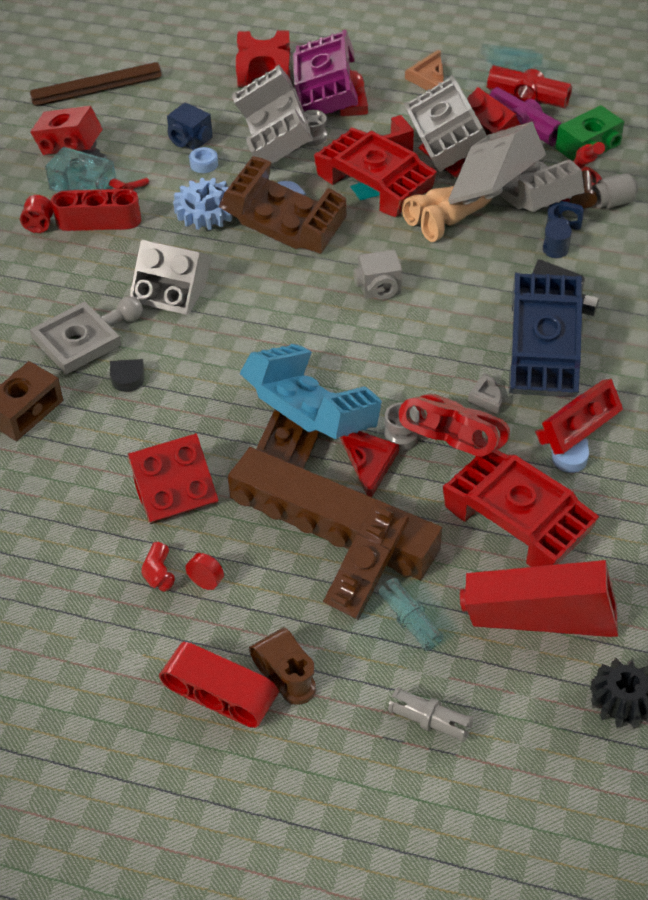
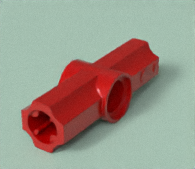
M493 65L487 79L488 90L498 87L523 102L533 99L540 103L566 109L572 95L573 86L571 84L545 78L536 69L520 72Z

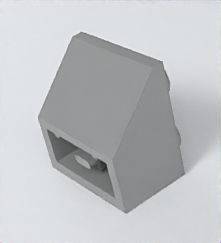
M141 240L130 296L137 298L142 305L189 315L206 285L212 255Z

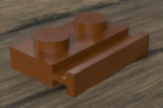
M274 409L256 449L304 469L320 432L317 430L308 432Z

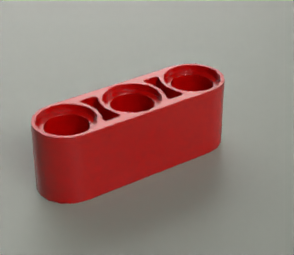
M131 189L66 190L56 193L51 198L56 226L63 231L133 229L142 221L138 194Z
M189 642L179 644L159 673L160 681L169 690L250 728L259 727L279 694L277 686L265 676Z

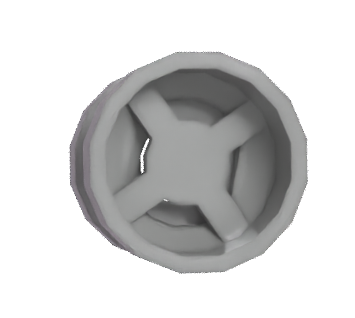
M395 403L388 407L385 412L386 427L384 429V438L387 441L398 444L399 451H407L416 446L419 434L401 425L399 421V408L402 403ZM413 406L410 410V417L414 422L419 423V411Z

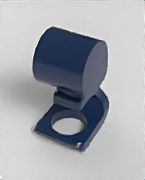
M565 201L553 203L549 206L544 233L545 239L542 247L544 254L551 258H562L568 254L571 229L581 230L584 215L582 206ZM566 210L572 211L578 216V220L569 221L564 218L562 212Z

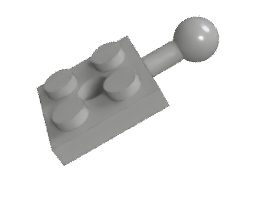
M128 296L119 301L117 309L100 317L84 301L31 328L30 333L38 346L65 374H68L121 346L120 336L110 326L122 320L127 322L136 321L142 315L143 307L137 298ZM74 335L77 337H81L79 339H69L71 336Z

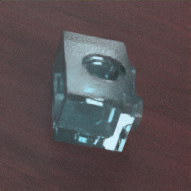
M63 147L45 166L49 189L56 192L113 189V187L109 186V182L116 178L113 161L67 147Z

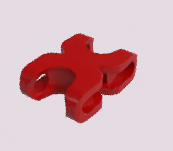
M277 30L275 36L267 40L253 38L250 31L237 32V48L239 49L236 54L237 87L251 84L254 79L262 77L278 65L281 66L290 78L289 30Z
M429 393L407 399L399 408V421L406 429L431 439L446 441L448 445L475 456H486L495 449L498 450L504 447L510 437V428L504 420L476 409L465 408L460 403L437 394ZM413 406L419 411V423L414 422L410 417V410ZM483 431L486 433L488 440L483 438Z

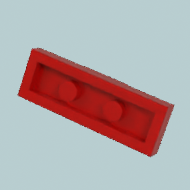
M612 378L601 380L543 421L544 429L535 431L541 445L550 443L554 455L564 454L621 412L623 407Z

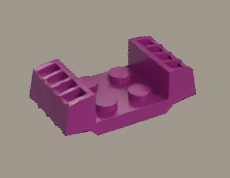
M346 29L324 38L321 37L319 40L309 41L307 44L296 46V51L293 53L294 86L304 112L319 110L327 114L352 105H358V95L350 78L349 63L355 62V56Z

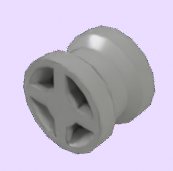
M319 110L305 111L304 113L312 136V141L305 144L319 145L327 139V130L325 128L327 117Z

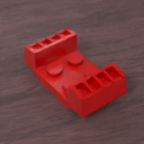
M351 127L345 134H342L338 139L333 140L331 144L314 154L317 174L322 179L334 185L346 175L353 177L379 191V211L393 217L402 212L403 200L413 195H424L427 191L431 190L437 171L422 162L415 152L372 130L366 133Z
M497 449L486 456H475L458 474H455L448 483L443 485L445 507L463 522H466L475 512H479L528 545L526 564L530 567L559 564L592 531L599 519L595 512L577 499L573 491L515 454L506 455Z

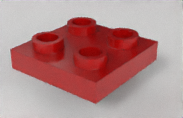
M197 433L128 453L127 457L133 472L136 491L142 506H144L149 524L219 501Z

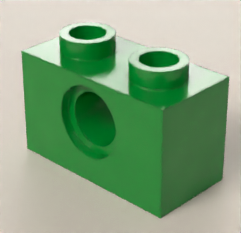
M600 105L559 125L555 149L571 161H574L576 152L580 147L602 142L605 145V151L603 152L605 153L621 144L625 121Z

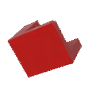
M402 115L392 117L391 133L383 136L413 151V128Z

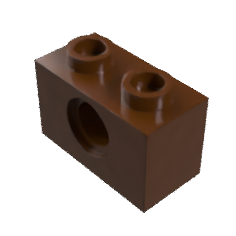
M30 361L13 372L8 379L0 384V432L17 442L64 400L59 378Z

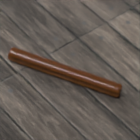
M158 62L37 88L30 91V98L33 105L38 106L157 79L162 76L161 67Z

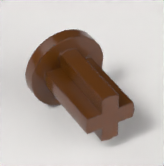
M587 170L582 171L584 193L570 198V203L580 205L583 209L592 207L597 202V194L592 190L591 176Z

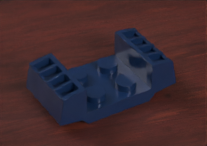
M515 272L512 291L513 327L508 394L576 398L579 393L581 363L582 276L522 274Z

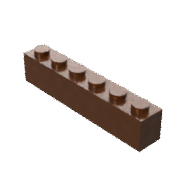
M249 447L228 474L230 498L242 506H250L259 510L272 519L282 520L296 526L304 533H312L326 539L336 547L350 548L374 501L408 516L410 520L386 565L403 576H411L421 581L441 549V526L255 448Z

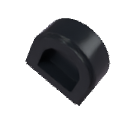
M143 359L110 361V378L113 387L123 392L138 389L144 382Z

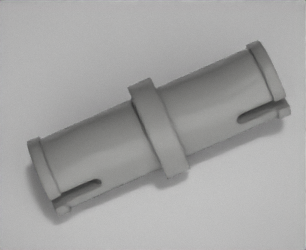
M399 687L392 694V697L406 702L407 705L403 706L390 701L388 706L390 713H396L420 723L421 729L426 731L435 729L457 738L461 742H465L470 732L457 728L454 724L458 723L472 728V716H466L441 706V701L435 698L426 700Z

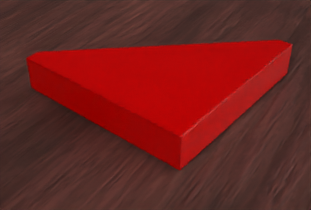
M362 431L351 433L348 436H341L342 444L366 495L373 497L398 455L399 445Z

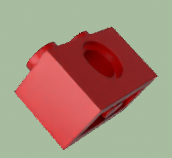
M84 106L45 111L30 132L42 155L90 150L103 129L92 107Z

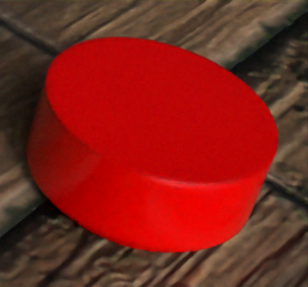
M196 553L185 567L189 578L196 585L206 590L215 589L224 578V571L220 563L205 553Z

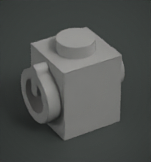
M395 249L358 255V268L353 269L355 285L356 287H361L364 299L374 297L377 299H388L395 294H401L402 268Z

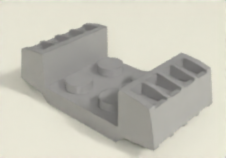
M280 65L232 94L234 104L246 118L251 136L246 138V141L253 156L268 160L272 164L278 162L282 157L288 156L290 152L299 149L305 143L312 141L311 129L290 78Z
M453 75L446 81L438 83L439 85L434 88L428 89L422 95L416 96L417 98L404 103L439 173L446 167L454 165L460 159L466 158L471 146L487 136Z
M570 159L549 167L541 161H537L535 169L519 174L520 180L511 185L503 186V192L499 196L517 209L525 208L535 212L542 207H549L550 204L559 203L566 198L570 199L577 194H583L582 170Z

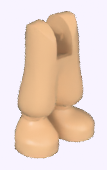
M454 186L429 190L425 195H413L403 200L402 214L405 221L411 226L421 223L424 237L430 242H435L443 237L445 224L451 226L460 222L466 216L491 202L492 198L486 199L485 196H480L478 200L464 205L462 201L450 204L448 199Z

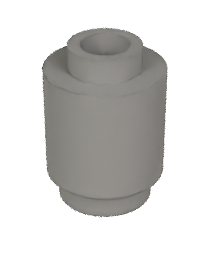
M623 173L599 180L597 184L592 186V190L597 194L595 206L609 209L633 202L638 193L636 179L628 173Z

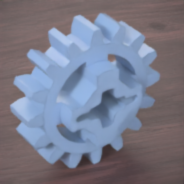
M200 178V183H195L191 180L189 181V187L180 186V192L174 194L175 200L173 201L177 220H184L186 227L195 224L196 230H199L202 226H206L208 230H211L214 224L222 227L223 220L231 222L232 215L219 208L222 197L228 189L227 182L222 181L218 184L216 183V178H212L210 181Z

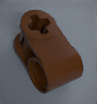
M282 627L249 647L251 658L258 670L277 686L279 693L288 703L301 705L309 702L316 693V683L313 679L314 662L300 647L295 637L287 628Z

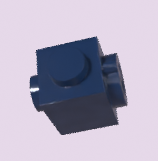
M185 102L167 115L169 139L178 147L185 146L195 150L213 137L211 114Z

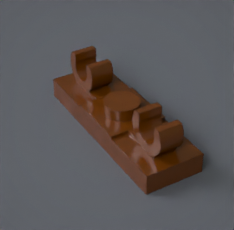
M374 501L323 602L359 620L410 518Z

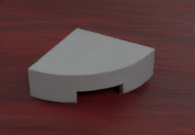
M484 373L469 393L468 402L499 414L503 397L496 385L495 379Z

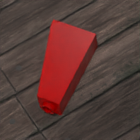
M606 560L466 573L465 589H460L461 609L463 612H468L473 627L618 637L617 602Z

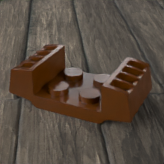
M252 156L225 191L219 208L237 217L242 225L294 249L304 248L322 254L347 216L346 198L338 192L327 188L319 201L313 200L269 180L271 162Z

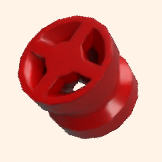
M42 195L29 196L20 215L21 225L33 233L45 232L53 215L51 200Z

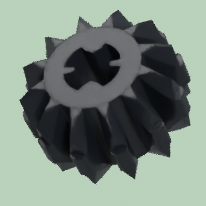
M617 658L611 662L610 666L602 664L590 685L591 694H593L591 698L592 708L601 709V720L612 717L615 719L617 728L623 724V721H627L633 729L639 725L640 720L648 722V666L638 669L635 667L633 658L628 661L627 665H623Z

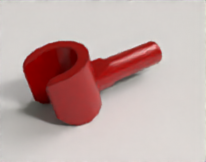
M146 177L134 182L124 183L114 178L110 180L109 186L115 189L134 190L148 185L149 179Z

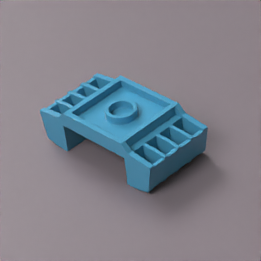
M290 344L289 346L271 348L270 350L251 352L240 371V375L256 388L258 398L308 432L317 430L334 439H339V437L344 435L348 436L361 430L365 431L367 428L377 427L382 401L376 394L365 386L340 393L327 391L318 385L319 383L316 379L304 375L312 351L300 345Z

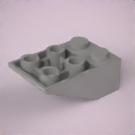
M533 122L489 134L471 146L448 199L449 203L453 204L462 201L464 205L478 200L480 196H485L486 199L493 198L503 192V186L511 185L520 180L519 174L535 169L537 167L536 162L543 158L546 153Z

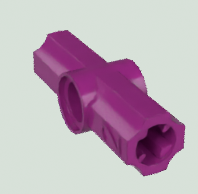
M498 87L490 92L491 97L516 114L521 125L533 122L540 140L550 146L556 145L558 127L561 125V122L543 113L542 107L537 101L528 99L523 102Z

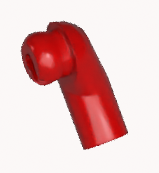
M154 542L142 565L141 573L151 587H158L162 592L170 590L175 582L174 574L167 572V567L164 565L169 548L161 542Z

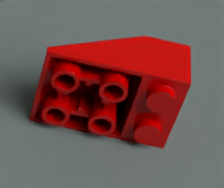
M479 87L467 97L486 135L521 125L514 112ZM422 143L418 147L419 150L430 158L424 144ZM466 158L460 159L454 165L446 167L445 170L457 178Z

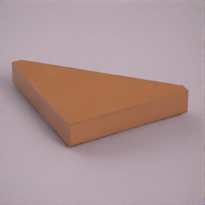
M435 51L405 70V79L425 90L432 89L439 85L438 83L444 82L441 51Z

